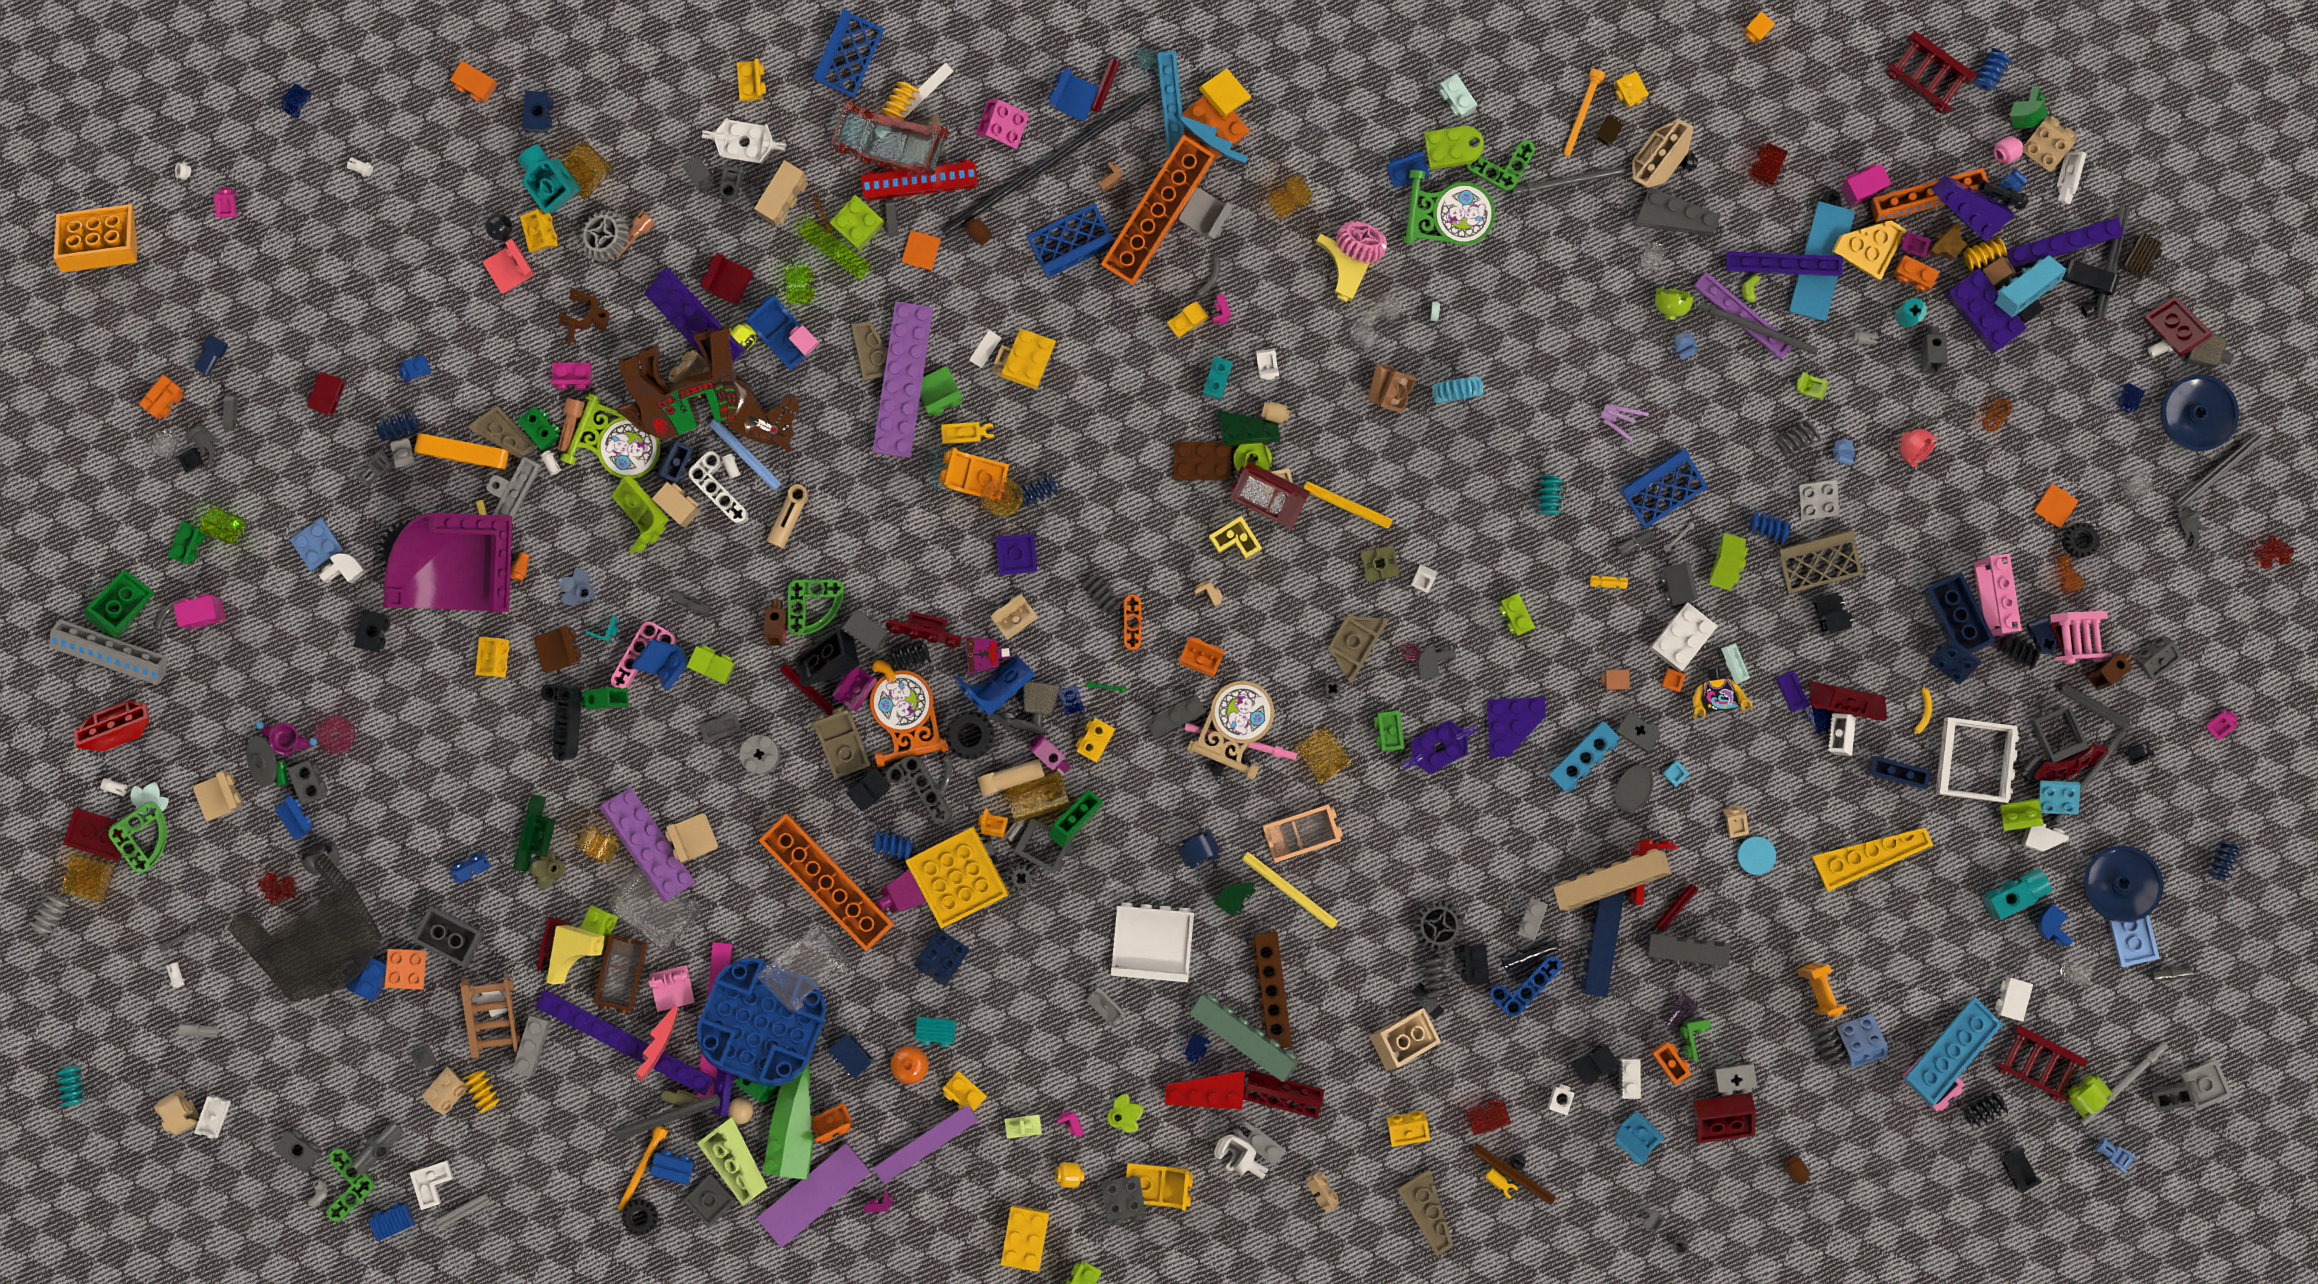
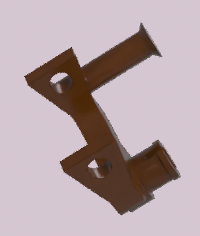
M571 288L569 300L589 303L590 310L581 321L560 313L559 325L568 327L567 337L565 338V343L568 345L576 343L575 328L586 330L593 323L596 329L605 330L610 317L607 310L598 308L596 297Z

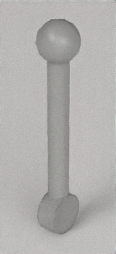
M1689 522L1687 527L1672 542L1664 545L1663 550L1669 552L1671 547L1689 530L1694 529V523Z

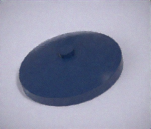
M2192 375L2179 380L2169 388L2161 403L2160 417L2166 434L2175 444L2190 451L2202 452L2221 446L2232 436L2238 424L2239 407L2236 397L2225 383L2208 375Z
M2114 846L2101 851L2091 860L2084 874L2083 886L2089 904L2098 914L2114 922L2130 923L2145 918L2157 907L2163 894V878L2158 865L2149 855L2134 847Z

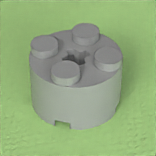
M751 736L741 745V763L752 773H769L779 763L781 756L779 746L767 736ZM758 750L764 752L761 760L756 757Z

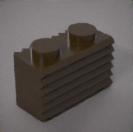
M2142 232L2137 236L2120 268L2140 279L2145 275L2148 276L2153 269L2151 265L2153 260H2157L2162 253L2160 247L2163 243Z

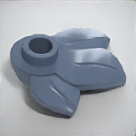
M575 568L573 577L559 579V585L565 592L561 598L563 603L575 605L578 602H589L593 598L594 589L589 585V576L584 570ZM586 589L588 591L587 596H582L581 592Z

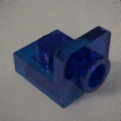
M295 83L282 98V109L288 115L299 118L302 107L311 98V92Z
M2127 383L2116 404L2121 406L2120 409L2127 413L2135 412L2139 409L2138 405L2145 391Z
M1077 685L1059 690L1066 716L1085 710Z

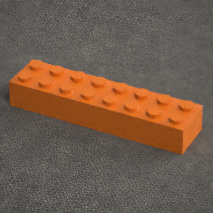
M1183 135L1107 253L1101 266L1132 286H1135L1213 164L1216 155Z
M786 813L758 840L865 951L874 946L895 925L883 910L878 908L877 904L789 814Z

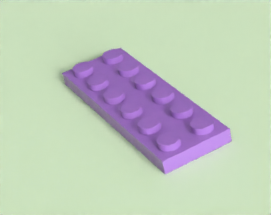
M631 787L599 807L663 903L695 883L680 860H676L673 848Z

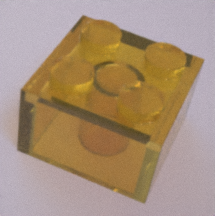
M71 854L61 892L96 902H105L115 864Z

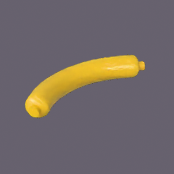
M1925 687L1921 691L1925 705L1924 714L1920 723L1914 728V734H1920L1925 729L1932 714L1931 695Z

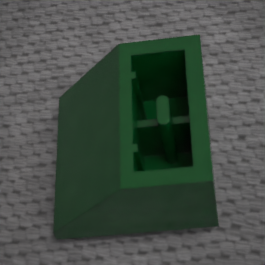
M1247 882L1224 887L1213 903L1232 916L1235 913L1239 915L1245 906L1242 904L1244 899H1250L1256 890L1253 888L1255 884Z

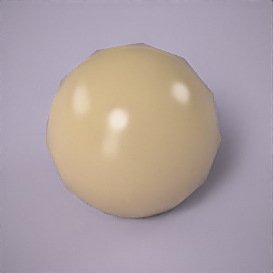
M734 1098L729 1103L728 1118L732 1117L736 1124L747 1123L753 1115V1105L746 1098Z

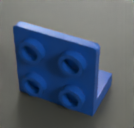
M651 639L634 661L632 667L636 670L658 675L662 687L669 690L685 670L689 661L683 647Z

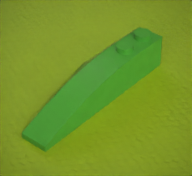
M809 1063L801 1075L780 1087L768 1137L764 1174L808 1179L814 1143V1135L811 1133L813 1119L810 1116V1104L812 1103L811 1096H809Z

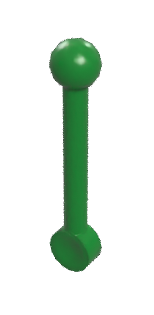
M1088 681L1086 684L1089 689L1096 687L1118 690L1121 693L1126 691V687L1123 685L1117 687L1095 684L1092 681Z

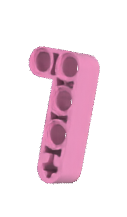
M643 623L611 678L612 685L615 688L621 689L628 688L639 670L628 669L626 663L630 659L635 661L640 655L636 651L638 643L643 642L646 647L651 639L662 642L663 637L669 635L671 637L670 644L676 645V637L655 623ZM649 626H653L655 629L654 634L651 636L646 635V628ZM622 669H623L624 671H626V672H629L630 675H627V674L621 672ZM618 677H619V678H622V677H623V680L625 681V683H624V684H619V681H617V678H618Z

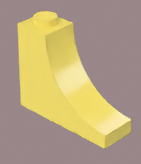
M1320 234L1316 244L1329 253L1337 268L1338 282L1334 294L1337 295V299L1343 302H1352L1370 263L1365 264L1363 261L1358 262L1355 259L1352 260L1350 256H1345L1346 253L1340 251L1341 248L1337 247L1335 240Z
M570 925L556 926L546 983H565L571 966L579 958L585 955H601L605 936Z

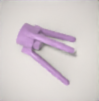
M1606 404L1600 417L1605 419L1603 423L1612 427L1629 441H1632L1633 439L1611 421L1615 422L1618 417L1632 423L1636 422L1635 419L1620 414V411L1648 416L1649 413L1619 407L1614 404Z

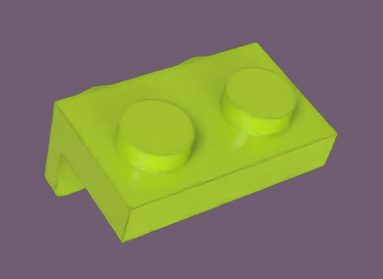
M590 905L580 929L605 936L603 942L605 947L618 916Z

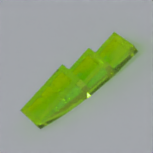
M810 218L798 232L806 241L860 281L872 267L866 260Z

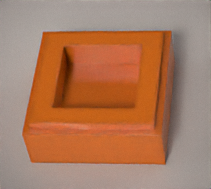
M1667 668L1661 687L1680 693L1686 674Z

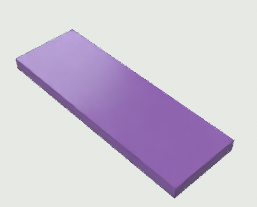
M846 1142L809 1173L807 1180L802 1179L758 1216L757 1219L782 1248L870 1174L871 1171Z

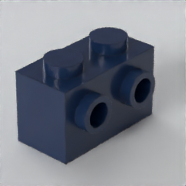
M676 440L671 441L656 473V477L671 484L680 482L684 476L683 470L685 465H688L692 458L691 452L693 448Z

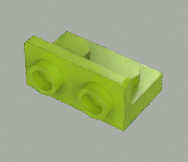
M2039 799L2000 805L2004 831L2043 826Z

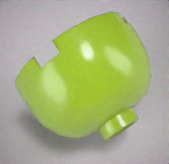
M1662 287L1657 288L1655 295L1656 308L1659 312L1665 314V318L1671 320L1686 315L1691 309L1694 295L1690 296L1688 292L1672 288L1668 292L1664 291Z

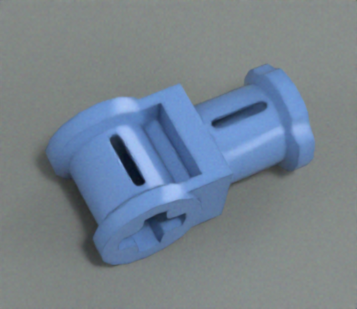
M2103 1137L2095 1148L2096 1152H2101L2107 1156L2106 1160L2125 1174L2128 1172L2127 1168L2131 1162L2137 1159L2135 1155L2117 1145L2114 1146L2108 1141L2107 1137Z

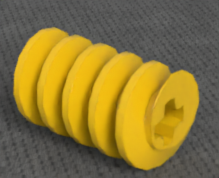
M897 82L898 88L893 89L895 95H889V99L892 102L886 101L885 105L887 108L881 109V112L887 118L900 124L897 120L898 118H905L901 112L908 113L905 105L912 106L909 99H916L913 92L920 93L916 87L907 82Z
M1998 236L1994 237L1993 240L1989 239L1986 243H1979V246L1974 245L1972 249L1968 247L1963 252L1964 261L1971 272L1974 271L1973 265L1979 269L1981 268V262L1984 266H1988L1987 260L1993 263L1995 262L1994 257L1999 259L2002 257L2001 254L2007 256L2006 247Z
M486 1070L477 1071L462 1079L469 1080L465 1084L466 1087L472 1086L468 1091L469 1094L475 1093L472 1101L479 1100L475 1105L476 1108L482 1107L478 1112L479 1114L495 1107L500 1100L499 1098L493 1099V1096L497 1093L496 1091H489L493 1084L486 1085L490 1078L482 1077Z

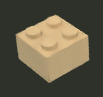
M666 482L652 500L681 526L686 528L700 513V510L697 509L699 504L689 496L685 498L683 496L685 492L675 483L671 485Z

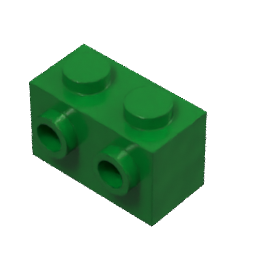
M534 406L521 416L517 422L536 445L545 452L560 439L559 432L561 430L554 422L550 424L546 419L549 416L542 408L538 409Z

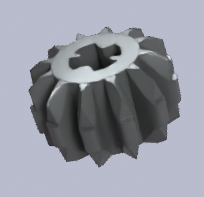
M1019 862L1016 863L1018 870L1010 866L1009 869L1014 873H1006L1007 877H1012V880H1007L1006 884L1013 882L1009 889L1012 891L1015 887H1018L1016 894H1020V890L1023 888V893L1027 894L1026 887L1028 886L1033 891L1034 887L1030 883H1038L1037 880H1032V877L1038 876V873L1030 874L1034 867L1031 866L1026 870V862L1023 864V869H1021ZM1019 873L1021 875L1023 873L1026 874V882L1024 884L1023 882L1021 884L1017 882L1019 879L1017 875Z

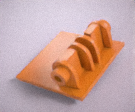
M388 949L384 988L424 990L427 951Z

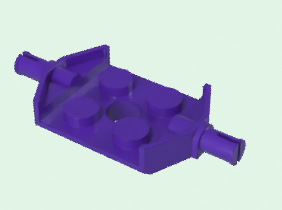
M1448 720L1411 740V757L1400 763L1401 766L1406 765L1403 767V770L1405 771L1411 766L1416 765L1428 774H1431L1467 755V738L1469 735L1479 731L1478 728L1470 731L1477 726L1474 724L1466 729H1462ZM1436 742L1443 743V752L1437 753L1434 751L1433 746Z

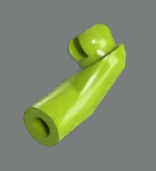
M1755 273L1742 285V295L1747 302H1753L1756 299L1754 286L1760 281V278Z

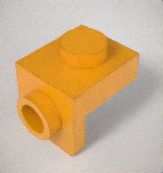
M985 808L983 815L980 814L978 826H981V834L1004 838L1008 818L989 815V809Z

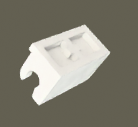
M215 1095L207 1096L194 1133L208 1136L207 1138H218L231 1101Z

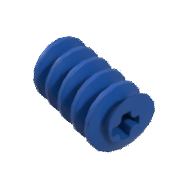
M1992 48L1987 56L1988 59L1984 61V65L1980 68L1981 72H1978L1977 78L1973 80L1975 86L1985 91L1997 89V86L1993 83L2001 82L1997 76L2003 77L2005 74L2001 69L2007 70L2008 67L2005 63L2010 64L2012 62L2003 51Z
M1755 510L1748 529L1752 528L1753 535L1758 530L1759 537L1766 533V539L1773 535L1774 542L1781 538V544H1784L1789 535L1791 523L1789 526L1787 520L1781 523L1779 517L1773 521V515H1769L1766 519V513L1763 512L1759 516V511Z
M878 829L874 837L872 850L875 847V853L879 854L882 849L885 856L890 851V857L892 858L897 853L900 860L905 855L906 861L911 856L914 841L911 843L910 837L903 841V835L896 839L895 833L888 837V831H885L882 836L880 829Z

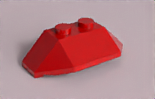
M127 700L92 714L79 728L73 731L75 746L80 749L107 751L140 738L150 720L146 703Z

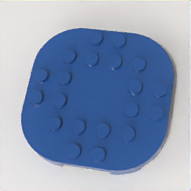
M757 958L740 959V961L729 964L722 969L714 981L713 988L697 1025L699 1049L712 1066L727 1073L764 1086L787 1084L801 1075L809 1063L824 1024L826 1014L825 999L817 984L805 975L794 974L764 962L765 960Z

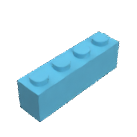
M2050 255L2043 260L2039 259L2033 268H2027L2021 277H2015L2009 286H2003L1998 291V298L1995 304L2013 318L2058 284L2067 269Z

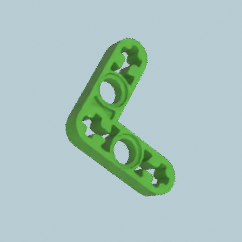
M1522 141L1505 170L1481 156L1477 159V164L1481 167L1483 163L1486 164L1482 174L1479 172L1481 168L1477 166L1472 168L1471 163L1466 164V169L1495 187L1509 192L1519 181L1535 152V146L1531 141ZM1526 145L1530 147L1529 151L1531 153L1527 152L1523 159L1516 157L1517 154L1521 156L1523 152L1521 147L1525 148ZM1514 161L1522 164L1520 171L1512 169L1511 165ZM1487 169H1494L1496 176L1488 178L1486 176ZM1500 173H1502L1503 175L1501 178L1504 180L1510 178V183L1513 185H1508L1507 187H1505L1504 181L1500 179L1498 183L1496 182V180L1498 179Z
M342 1148L333 1150L329 1155V1160L352 1186L327 1211L328 1218L335 1222L344 1219L375 1188V1182L367 1172L361 1175L357 1171L354 1177L347 1174L348 1167L352 1166L351 1163L355 1159ZM335 1153H342V1160L344 1162H347L349 1160L350 1163L346 1164L342 1169L341 1166L344 1165V1163L340 1160L335 1161ZM368 1181L369 1190L364 1189L359 1194V1192H357L356 1190H359L363 1186L361 1182ZM350 1193L356 1196L354 1204H349L346 1201V1196ZM342 1204L348 1208V1210L343 1208L339 1214L341 1216L334 1217L333 1209L340 1208Z

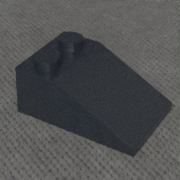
M839 627L796 658L800 683L803 687L845 676L860 665L854 638Z

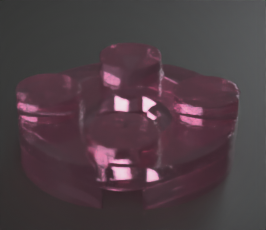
M341 716L327 717L320 722L315 732L317 743L325 752L330 754H341L350 750L356 735L352 722ZM335 729L340 733V737L337 740H334V737L331 736Z

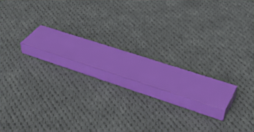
M1706 271L1694 284L1693 288L1712 304L1716 305L1718 309L1777 331ZM1739 325L1780 360L1792 347L1789 344Z
M967 1104L874 1166L873 1169L883 1184H885L978 1122L979 1119L969 1104Z

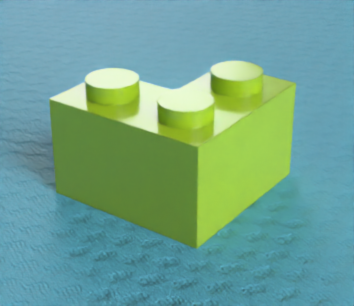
M1727 533L1723 534L1718 546L1716 561L1710 572V585L1731 591L1734 584L1737 585L1740 578L1739 571L1744 570L1746 564L1745 557L1748 548L1745 547L1746 539Z
M702 645L701 648L696 646L687 667L727 685L736 665L732 663L733 658L724 654L719 657L714 654L715 650L705 645Z

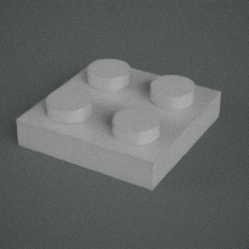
M2216 1059L2179 1074L2182 1082L2193 1080L2195 1082L2200 1098L2193 1105L2195 1110L2202 1109L2232 1096Z

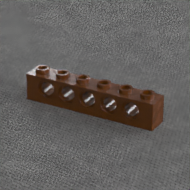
M1273 931L1254 934V938H1251L1252 950H1256L1257 956L1253 958L1254 969L1259 971V977H1256L1257 988H1261L1262 996H1258L1259 1007L1264 1009V1015H1261L1262 1027H1266L1267 1034L1265 1036L1270 1040L1273 1038L1281 1044V1048L1292 1047L1278 933ZM1263 947H1269L1272 951L1268 958L1261 956L1260 952ZM1266 966H1272L1274 969V974L1271 977H1266L1263 974V969ZM1269 985H1274L1277 989L1276 994L1273 996L1266 994V988ZM1272 1004L1279 1007V1012L1276 1015H1270L1268 1012V1008ZM1273 1024L1281 1025L1282 1030L1277 1035L1271 1033V1026Z

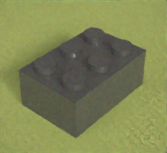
M430 906L412 941L462 967H468L486 932L436 906Z

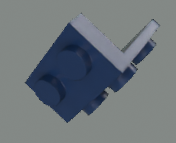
M1950 639L1944 646L1939 645L1936 648L1929 662L1960 685L1980 665L1981 660L1958 642Z
M938 929L917 958L914 966L921 973L933 978L936 983L946 987L968 954L969 948Z

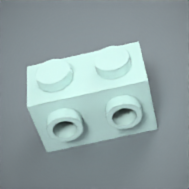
M1457 74L1440 84V96L1443 100H1447L1451 112L1459 120L1476 110L1477 103Z

